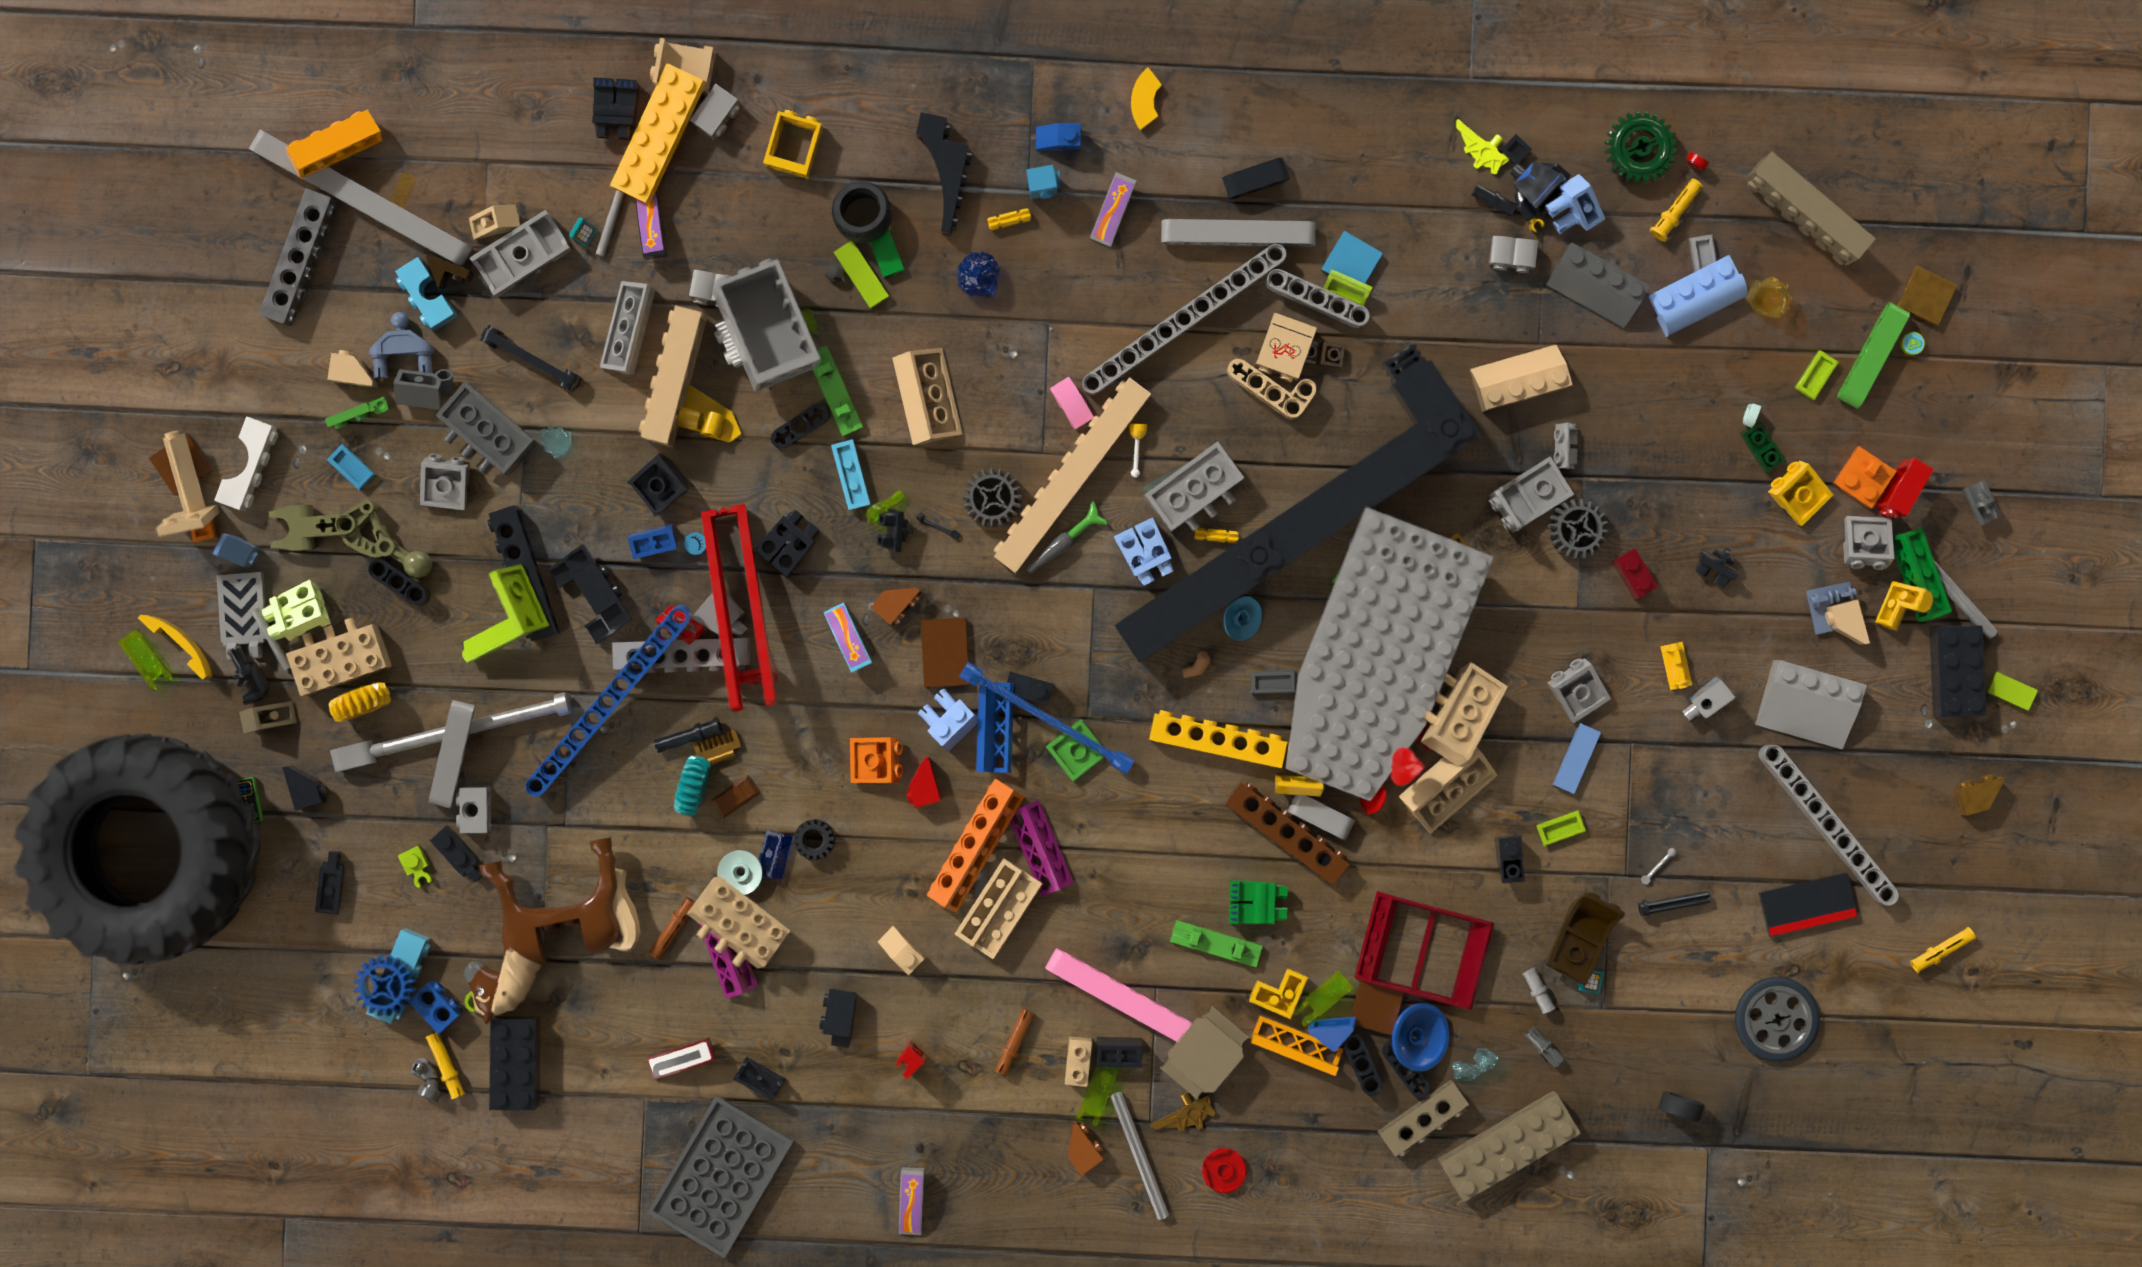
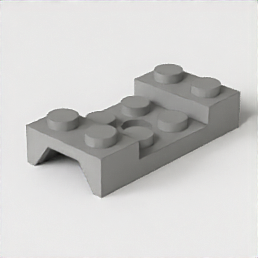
M544 210L470 257V260L480 271L493 296L498 298L516 287V283L551 261L555 262L571 252L572 248L549 212ZM520 247L525 248L526 256L523 259H516V249Z

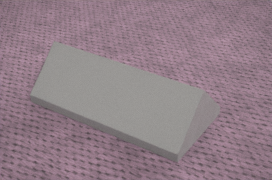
M621 281L600 368L634 376L655 294V289L651 285Z

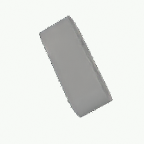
M1295 795L1287 811L1345 841L1355 822L1354 819L1305 795Z

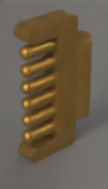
M732 729L731 734L729 731L726 732L727 739L724 733L721 739L718 735L715 736V739L711 737L710 741L713 748H711L708 739H705V744L704 742L694 743L693 747L696 755L709 760L711 766L736 757L734 750L741 747L737 731Z

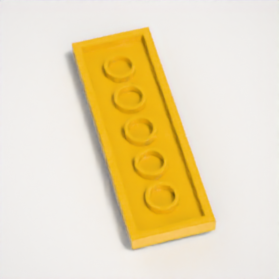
M668 63L666 64L610 186L650 205L703 92L706 81Z

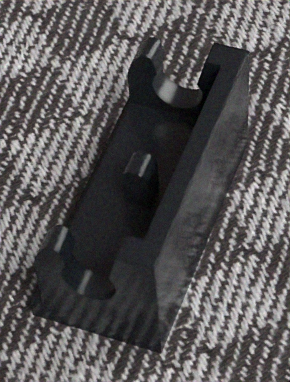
M1097 1037V1067L1142 1068V1038Z
M747 1056L733 1078L736 1082L771 1101L774 1100L786 1079Z

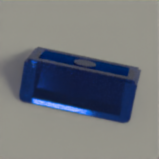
M769 829L766 830L758 859L762 867V875L773 879H782L793 836Z

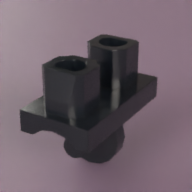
M888 508V512L879 513V525L887 526L886 534H878L876 544L894 552H901L902 542H906L907 534H913L914 529L907 527L908 519H904L903 511Z
M1726 547L1721 552L1715 548L1712 554L1716 557L1701 550L1698 555L1699 562L1696 566L1697 573L1706 577L1713 568L1718 571L1714 582L1723 588L1731 579L1735 581L1738 576L1737 569L1730 566L1735 562V559L1729 556L1731 549Z

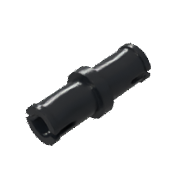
M1480 183L1475 186L1471 196L1487 203L1491 209L1494 207L1510 217L1517 207L1516 203L1501 196L1500 192H1494Z

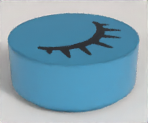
M697 532L690 533L684 541L685 549L693 555L704 553L706 550L704 535Z

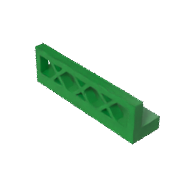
M1922 527L1893 536L1894 555L1904 583L1911 586L1915 584L1919 588L1930 591L1933 596V603L1926 612L1927 615L1923 612L1915 611L1918 622L1935 619L1951 613V607ZM1898 540H1901L1903 550L1901 549ZM1907 563L1909 564L1911 571L1908 570Z

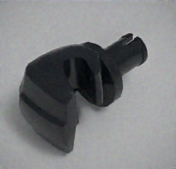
M241 646L235 647L236 649L232 648L227 651V654H229L236 667L232 676L234 679L239 678L237 686L240 687L246 680H250L253 684L243 695V704L248 705L267 696L270 687L260 666L256 662L249 663Z

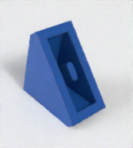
M1356 1017L1311 1020L1308 1029L1309 1034L1335 1052L1354 1030Z

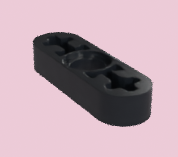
M822 404L811 406L774 430L771 434L772 444L778 449H785L828 421V409ZM816 409L819 411L824 410L825 413L822 414L823 419L815 418L812 420L815 425L811 427L810 422L804 416L808 414L809 418L815 415ZM798 420L806 423V430L802 433H797L794 430V424ZM789 426L791 432L796 437L792 439L791 435L785 438V444L776 443L778 439L777 434L785 435L788 433L786 428Z
M1392 1040L1385 1042L1382 1046V1054L1410 1093L1416 1098L1427 1096L1430 1091V1085L1422 1073L1412 1070L1409 1075H1402L1399 1070L1402 1064L1398 1061L1394 1065L1393 1062L1397 1061L1392 1054L1387 1055L1389 1052L1388 1047L1392 1046ZM1416 1073L1419 1074V1076L1415 1077L1418 1083L1422 1084L1424 1082L1425 1084L1422 1087L1424 1091L1421 1093L1418 1090L1414 1092L1416 1086L1411 1080L1409 1083L1406 1082V1080L1412 1079Z

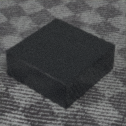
M1515 134L1499 152L1504 154L1515 166L1523 160L1532 148Z

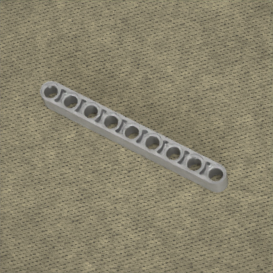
M1769 744L1763 746L1759 751L1761 762L1871 897L1880 904H1895L1899 897L1897 889L1784 750L1777 745ZM1770 749L1776 752V757L1772 761L1767 757V752ZM1785 766L1790 769V775L1787 778H1784L1781 774ZM1798 784L1804 786V793L1800 796L1796 793V786ZM1816 801L1818 803V810L1812 813L1810 804ZM1827 819H1831L1833 826L1827 831L1824 823ZM1842 836L1847 839V844L1843 848L1838 844ZM1859 854L1861 862L1855 866L1853 857ZM1873 871L1875 874V880L1869 883L1867 880V875L1869 872ZM1888 889L1889 897L1883 900L1881 897L1882 891Z

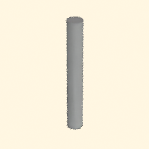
M616 190L596 255L605 256L625 194L624 192Z
M260 608L252 610L253 617L284 670L289 669L290 664L278 640H273L268 634L267 628L270 626L263 617Z

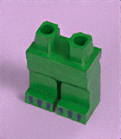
M1230 879V901H1251V903L1229 902V924H1274L1275 921L1287 920V907H1275V899H1287L1288 887L1276 885L1275 882Z

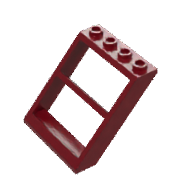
M1377 891L1354 978L1374 985L1472 1010L1495 923ZM1397 903L1430 911L1410 987L1378 978ZM1436 913L1471 922L1451 997L1417 989Z

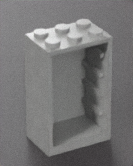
M771 259L764 260L759 263V267L753 269L746 267L739 270L738 275L733 277L725 275L716 280L717 283L714 284L713 288L714 298L754 392L818 367L820 357L778 259L774 261Z

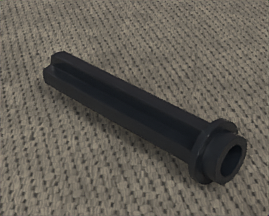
M1703 891L1649 902L1642 900V903H1638V910L1640 916L1648 918L1649 914L1708 904L1711 902L1709 892Z

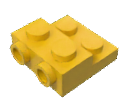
M1799 461L1791 463L1787 467L1788 473L1782 478H1776L1771 483L1772 488L1768 493L1781 508L1788 512L1798 525L1803 526L1833 496V493L1808 463Z

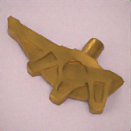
M1188 1092L1182 1093L1180 1097L1184 1103L1183 1107L1170 1115L1150 1123V1127L1156 1130L1161 1128H1178V1131H1184L1185 1127L1195 1125L1198 1130L1202 1129V1121L1207 1115L1213 1117L1216 1114V1111L1210 1105L1209 1094L1201 1097L1199 1100L1192 1101Z

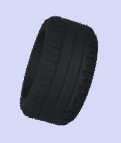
M858 181L844 186L835 196L832 204V217L838 231L846 239L856 243H870L883 236L890 227L892 207L886 193L880 187L871 182ZM860 198H870L880 204V213L873 223L864 227H855L845 222V210L853 201Z

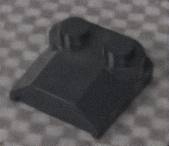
M662 453L655 456L627 481L652 511L654 517L658 516L680 496L686 494L689 489L687 479L672 460Z

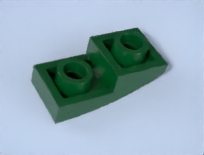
M1758 421L1752 428L1749 427L1740 432L1750 452L1765 473L1785 462L1778 446L1771 440L1762 422Z

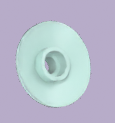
M736 850L722 858L718 865L717 876H721L742 894L746 895L754 891L760 884L762 867L759 860L752 853ZM738 868H743L745 874L739 875L737 873Z

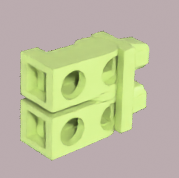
M311 580L280 594L278 597L270 598L271 605L262 609L263 617L268 623L276 620V624L267 628L268 634L273 640L285 637L290 641L295 639V636H300L316 626L321 625L325 627L331 624L326 607L324 606L325 603L321 590Z

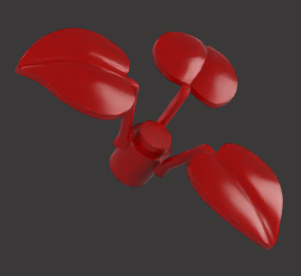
M1401 747L1393 754L1392 772L1386 780L1392 778L1396 785H1406L1413 781L1425 769V766L1410 749ZM1383 784L1371 801L1359 797L1365 814L1370 816L1380 811L1385 805L1387 793Z

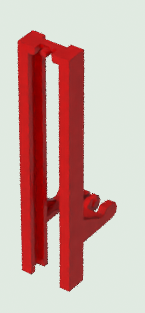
M745 504L730 506V509L721 508L720 511H716V509L702 511L701 517L730 709L733 713L744 711L741 684L748 683L751 686L755 685V681L758 684H763L766 707L777 705L774 681H778L776 666L773 664L768 645L748 509ZM737 514L760 664L758 669L742 672L737 667L715 518Z

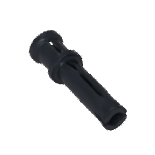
M714 717L712 721L703 724L695 723L693 728L654 739V746L657 749V753H661L697 740L698 742H705L707 738L716 735L719 737L723 736L722 725L719 718Z

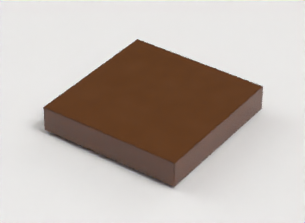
M185 433L199 481L213 470L190 435ZM163 448L149 459L172 494L176 496L178 495V490L166 448Z
M1360 980L1350 1017H1356L1355 1026L1392 1035L1404 992Z

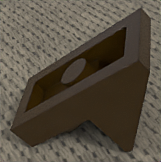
M427 254L426 260L440 289H444L450 274V278L463 283L464 280L471 282L474 275L471 271Z

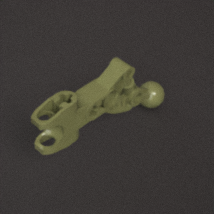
M365 500L346 513L338 515L313 516V505H292L269 511V518L284 519L289 526L288 535L284 539L271 542V549L311 551L316 550L315 538L340 536L346 545L362 554L374 558L392 557L403 564L406 574L411 578L422 579L431 572L432 561L425 552L419 550L410 553L399 547L396 540L390 538L386 526L382 525L378 518L379 506L376 502ZM347 519H350L352 527L347 531L344 523ZM369 520L374 527L372 532L377 541L376 543L369 541L361 534L362 527ZM327 523L335 524L336 528L330 527L323 529V525H326Z

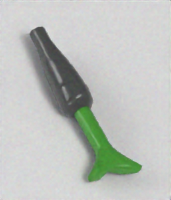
M1091 501L1090 509L1085 519L1068 533L1062 532L1057 535L1034 561L1026 567L1030 574L1067 551L1073 545V539L1090 525L1108 524L1105 519L1098 516L1095 502Z

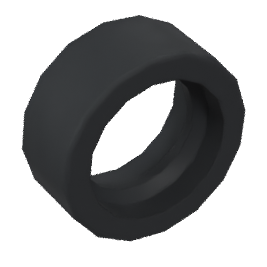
M1663 1091L1658 1106L1664 1112L1695 1122H1700L1705 1107L1699 1101L1667 1091Z

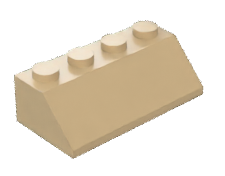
M1557 345L1470 369L1482 412L1566 389L1573 385L1567 364Z
M934 348L909 351L893 357L912 444L930 443L963 435L943 349Z
M1476 747L1470 760L1459 766L1445 757L1441 758L1438 763L1408 787L1399 798L1431 834L1498 775L1483 753Z

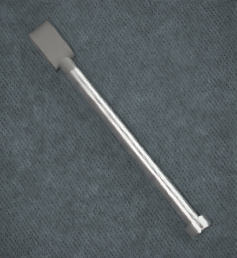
M566 692L555 694L554 700L473 719L469 734L553 713H558L559 716L571 714L569 697ZM445 727L373 744L372 740L330 750L335 772L369 765L376 763L377 757L441 742Z

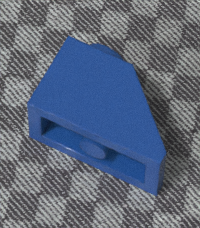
M1055 123L1036 127V150L1080 151L1081 123Z

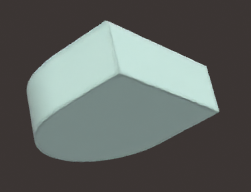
M1749 404L1747 406L1743 425L1751 428L1754 426L1761 406L1756 404Z

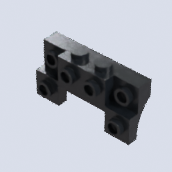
M584 544L548 568L559 588L574 580L597 615L595 619L584 625L596 645L633 621L620 598L623 595L616 584H611L608 579L610 574L606 567L596 563Z

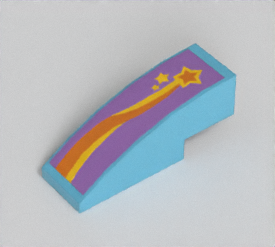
M842 603L825 611L824 615L851 673L873 663L845 604Z

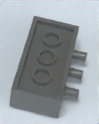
M464 382L435 415L452 429L444 438L446 442L451 444L459 435L468 443L467 447L461 452L465 458L468 459L475 450L485 458L478 467L483 473H486L494 465L503 474L510 476L538 443L467 382Z

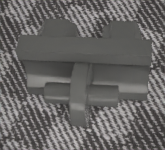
M1985 480L1962 489L1979 526L2001 517L1995 503V498L1992 496Z

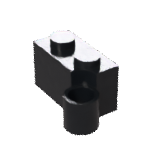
M829 989V994L825 993L823 1007L827 1008L825 1016H821L819 1029L823 1030V1035L832 1036L831 1046L845 1048L850 1046L857 1000L856 992Z

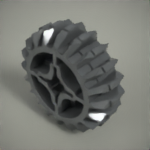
M990 467V474H986V470L983 468L981 469L982 477H979L975 472L973 475L976 481L967 480L972 486L971 488H963V491L969 493V496H962V500H969V503L964 504L963 507L964 509L972 508L967 515L970 517L976 514L977 516L973 520L975 523L981 518L983 519V527L986 526L987 521H990L991 528L995 527L994 521H998L999 526L1002 527L1003 522L1001 519L1005 518L1010 523L1011 519L1008 515L1010 513L1015 517L1018 515L1013 508H1021V504L1015 503L1016 500L1023 499L1022 495H1015V492L1021 491V487L1013 488V485L1017 483V479L1015 478L1009 482L1008 479L1011 473L1008 472L1003 477V469L1000 468L998 474H994V467ZM994 479L1000 481L993 489H986L980 485L986 480ZM1005 485L1011 492V502L1009 505L1000 498ZM975 490L984 497L980 510L974 504ZM983 491L986 493L991 492V494L997 491L996 498L1002 504L998 502L988 504L989 499ZM993 506H998L1004 510L1003 513L996 516L985 515Z
M1572 499L1569 503L1570 507L1566 502L1561 504L1564 511L1560 508L1554 510L1558 517L1555 515L1550 516V519L1555 524H1548V528L1554 529V532L1548 533V537L1555 536L1556 540L1551 542V545L1560 544L1556 550L1557 552L1566 549L1564 557H1568L1572 552L1573 559H1577L1579 553L1582 559H1586L1587 552L1590 556L1595 555L1593 547L1598 551L1602 549L1598 542L1606 543L1607 539L1601 535L1609 534V530H1603L1602 526H1606L1609 523L1608 521L1601 522V518L1606 515L1605 513L1597 514L1600 509L1599 506L1591 509L1592 501H1588L1584 506V499H1579L1578 505ZM1571 511H1581V515L1575 522L1564 519ZM1588 515L1594 522L1595 533L1587 526ZM1580 523V529L1585 533L1581 532L1576 536V529L1572 525L1577 526ZM1561 525L1569 532L1568 543L1562 536ZM1580 537L1592 539L1585 547H1574Z

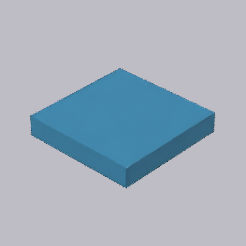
M1344 231L1321 270L1328 275L1331 270H1335L1365 284L1383 253Z

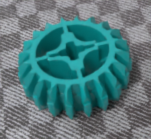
M690 756L684 765L674 800L675 812L681 815L693 817L701 806L711 768L710 761L704 759V757Z

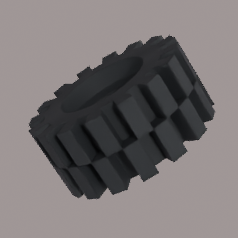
M811 819L799 825L794 833L793 843H795V849L799 852L800 856L808 860H818L824 858L832 851L835 844V834L827 822L820 819ZM810 831L821 833L823 843L820 847L811 848L807 845L806 836Z

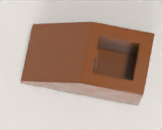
M917 588L884 590L870 608L888 624L893 625L895 622L898 625L906 616L904 613L908 606L913 608L921 597L918 595L921 591Z
M1076 1120L1072 1125L1068 1158L1082 1176L1103 1160L1102 1153L1104 1150L1097 1141L1093 1143L1088 1135L1091 1133L1084 1123L1079 1124Z

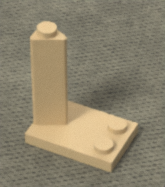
M178 431L165 433L163 441L183 511L173 513L168 518L163 519L162 523L156 527L158 536L202 528L219 514L217 504L205 506L185 433L179 434Z

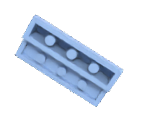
M1730 255L1649 295L1648 298L1657 314L1656 319L1665 336L1668 337L1745 298L1748 295V289L1742 273H1738Z

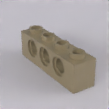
M1449 1080L1378 1130V1133L1395 1157L1398 1155L1403 1156L1412 1149L1410 1146L1417 1141L1422 1143L1430 1137L1429 1133L1434 1129L1440 1130L1448 1124L1447 1120L1451 1117H1459L1466 1112V1107L1469 1104L1454 1082ZM1443 1101L1448 1102V1109L1445 1112H1438V1104ZM1422 1115L1430 1116V1121L1427 1125L1419 1124V1118ZM1411 1128L1412 1133L1410 1137L1402 1138L1400 1136L1402 1129Z

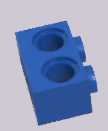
M432 980L413 996V999L408 1002L440 1034L458 1019L463 1012L460 1010L461 1005L455 999H450L445 994L446 989L439 982L435 983ZM426 992H431L434 995L433 1003L426 1001ZM442 1008L449 1011L450 1017L448 1020L441 1017L440 1011Z

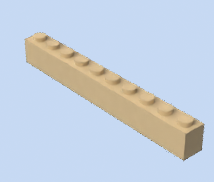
M1130 377L1127 381L1122 380L1115 391L1118 393L1114 399L1109 397L1102 406L1104 412L1101 416L1098 417L1096 415L1088 426L1091 428L1086 435L1082 433L1074 443L1077 445L1073 453L1068 451L1061 460L1064 463L1059 471L1055 469L1048 477L1050 483L1046 488L1041 487L1034 496L1037 500L1032 507L1029 504L1021 513L1023 519L1020 523H1014L1007 532L1010 536L1005 542L1001 540L993 550L996 553L994 558L1015 574L1151 396L1150 392Z

